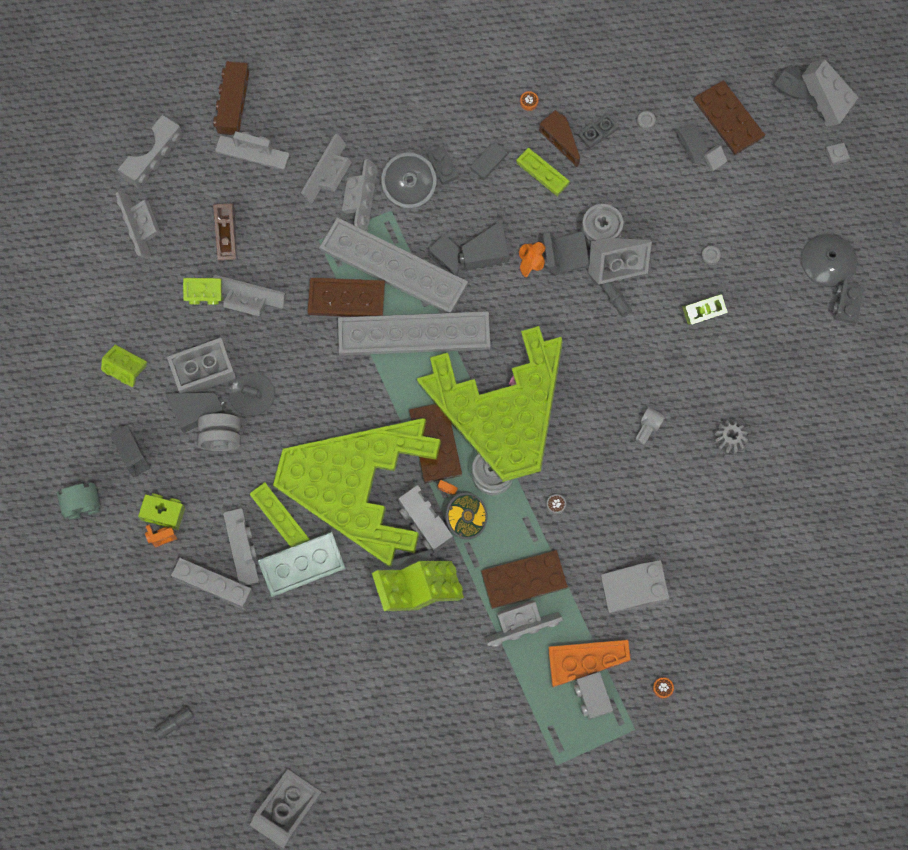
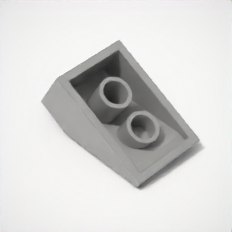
M605 238L591 241L588 273L598 285L647 274L652 242L650 240Z
M661 560L601 575L609 613L664 604L669 600Z
M287 769L255 813L250 826L284 848L315 803L321 791Z

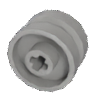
M598 204L589 208L583 217L581 232L586 236L587 246L591 248V241L621 238L624 223L622 215L616 208L607 204Z
M208 414L199 417L198 429L202 432L198 435L199 448L208 451H232L241 446V437L237 433L241 430V420L239 417L230 414Z
M479 454L475 457L472 464V480L477 489L487 495H499L511 487L514 479L503 482Z

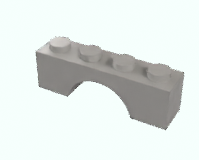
M163 115L151 128L155 137V145L152 150L143 156H128L118 168L120 176L137 188L147 182L149 174L159 167L162 158L167 157L171 147L182 138L180 126Z
M179 558L171 575L175 581L208 592L245 611L254 594L253 590L247 586Z

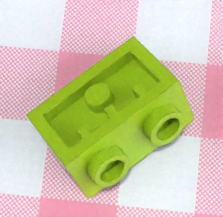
M183 278V301H189V304H200V301H207L209 305H217L219 301L224 300L222 296V278Z
M114 345L102 357L101 370L122 383L133 387L136 377L146 368L147 361Z

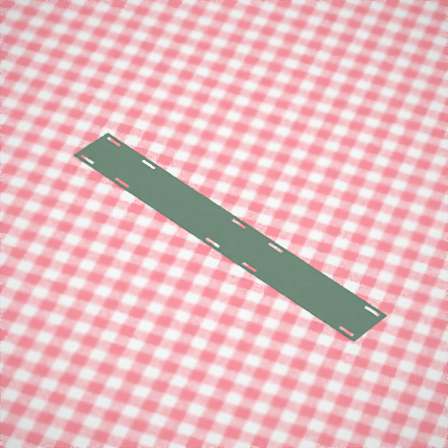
M392 211L370 219L368 233L411 253ZM384 222H390L399 243H393ZM325 238L319 240L320 244H322ZM325 253L336 279L378 280L342 262L343 266L338 267L334 257ZM385 283L383 316L440 314L437 308L429 304L423 307L419 299ZM458 351L370 354L401 423L411 421L409 409L435 404L417 381V378L434 374L430 357L448 353L456 383L459 384L471 380ZM451 422L462 476L442 481L457 487L456 495L472 493L478 496L485 504L488 516L486 527L478 537L465 540L456 537L453 533L452 535L496 632L502 631L497 616L498 612L533 600L536 602L540 618L559 612L563 618V621L559 622L557 626H546L537 633H526L517 640L509 639L502 643L555 763L559 765L634 731L635 728L607 669L600 671L609 699L613 698L625 723L619 726L613 712L598 718H592L591 720H588L587 716L584 717L580 707L583 704L581 697H577L574 690L576 680L552 688L548 647L594 643L569 587L565 590L500 608H491L481 573L482 570L551 552V549L517 478L513 480L511 487L506 492L499 495H487L476 488L472 480V464L479 453ZM431 482L429 485L446 520V508L450 500L456 495L448 494V497L443 499L436 482ZM528 516L539 539L536 542H533L522 519ZM470 542L480 564L479 567H474L464 543ZM553 725L564 751L561 753L558 752L547 728Z

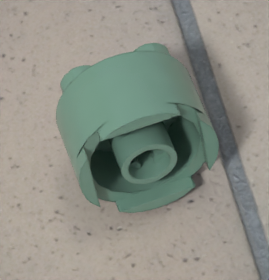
M89 483V487L79 484L62 489V493L57 492L61 514L63 517L69 518V520L81 518L80 514L82 513L93 515L100 512L99 508L101 505L95 483Z

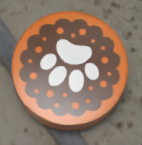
M533 92L523 93L520 98L521 107L527 111L534 110L538 105V96Z
M659 678L653 685L654 694L662 699L668 698L674 690L673 683L668 678Z

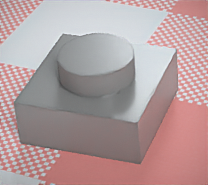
M844 143L826 147V153L831 166L849 161L850 157Z

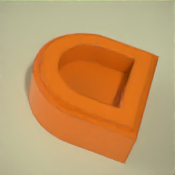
M442 480L438 484V490L450 495H456L457 487Z

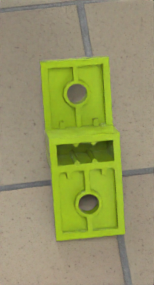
M418 561L402 570H377L372 573L384 611L419 610L436 601H458L464 598L463 588L458 581L456 568L452 561Z

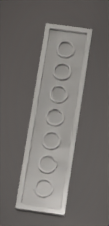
M338 217L319 247L320 251L378 280H385L386 284L445 313L453 312L468 285V281Z
M489 312L338 318L339 356L490 350Z

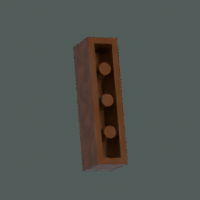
M226 61L225 68H222L223 84L219 85L220 100L216 102L218 113L217 116H214L213 126L216 127L218 134L234 135L235 131L240 132L250 73L248 63Z

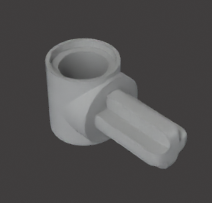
M648 407L641 419L642 428L636 436V441L640 444H646L651 433L659 430L666 416Z

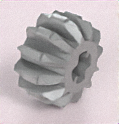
M729 421L725 422V426L720 424L719 430L715 432V435L718 437L715 439V443H721L719 446L720 450L726 447V453H729L730 449H732L734 454L737 453L738 449L743 450V444H746L748 441L745 438L748 434L747 431H742L743 425L737 427L736 421L732 425Z

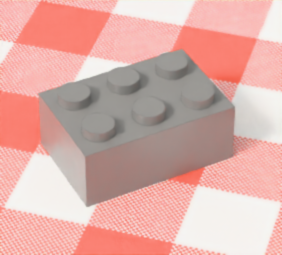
M221 338L167 357L179 393H197L236 379Z

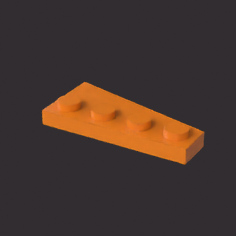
M628 640L548 647L552 688L630 661Z

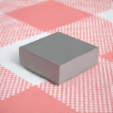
M720 145L703 154L709 169L712 171L727 162Z

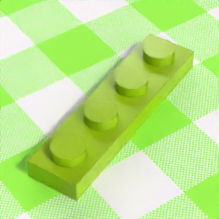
M265 482L250 493L251 498L290 547L310 540Z

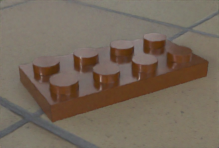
M724 80L694 97L693 101L734 155L765 137L764 132Z
M310 278L308 315L341 317L383 316L385 280Z
M436 404L409 409L411 421L422 418L426 419L423 436L441 440L437 460L419 457L424 483L462 476L451 421Z
M557 550L481 571L492 609L568 589Z

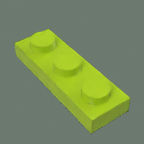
M530 148L516 160L520 167L556 196L570 183L568 179Z

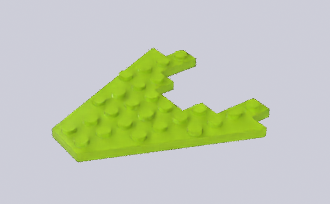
M539 326L521 331L530 363L512 368L516 385L479 395L475 379L459 384L456 383L448 353L430 357L434 374L417 378L422 389L503 482L540 472L542 469L563 342L561 337L544 341Z
M422 418L284 448L273 486L384 564L392 567L396 549L415 553L419 533L382 525L386 510L385 506L368 503L376 468L395 471L399 453L437 460L441 440L423 436L426 419Z

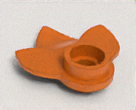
M537 242L534 245L529 243L521 246L519 256L522 259L520 270L523 276L527 277L532 269L535 271L543 269L545 260L542 254L546 249L543 243Z

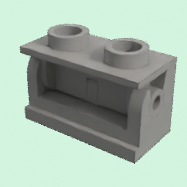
M600 672L576 680L574 690L576 696L581 697L583 704L580 707L584 717L587 716L588 720H591L592 718H598L613 712Z

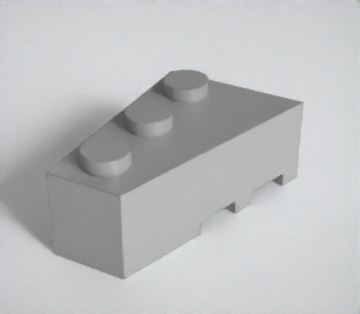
M825 59L812 62L802 75L810 95L814 96L818 104L816 106L818 111H821L825 119V126L840 124L859 97Z
M417 485L399 498L401 509L399 513L404 520L409 519L412 524L410 526L412 531L420 534L423 538L422 544L427 551L432 550L433 553H436L453 540V536L441 518L430 507L432 506L430 502L426 501L421 495V489Z

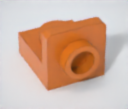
M150 524L146 526L148 531L145 532L146 539L155 548L177 539L172 527L161 528L154 534Z

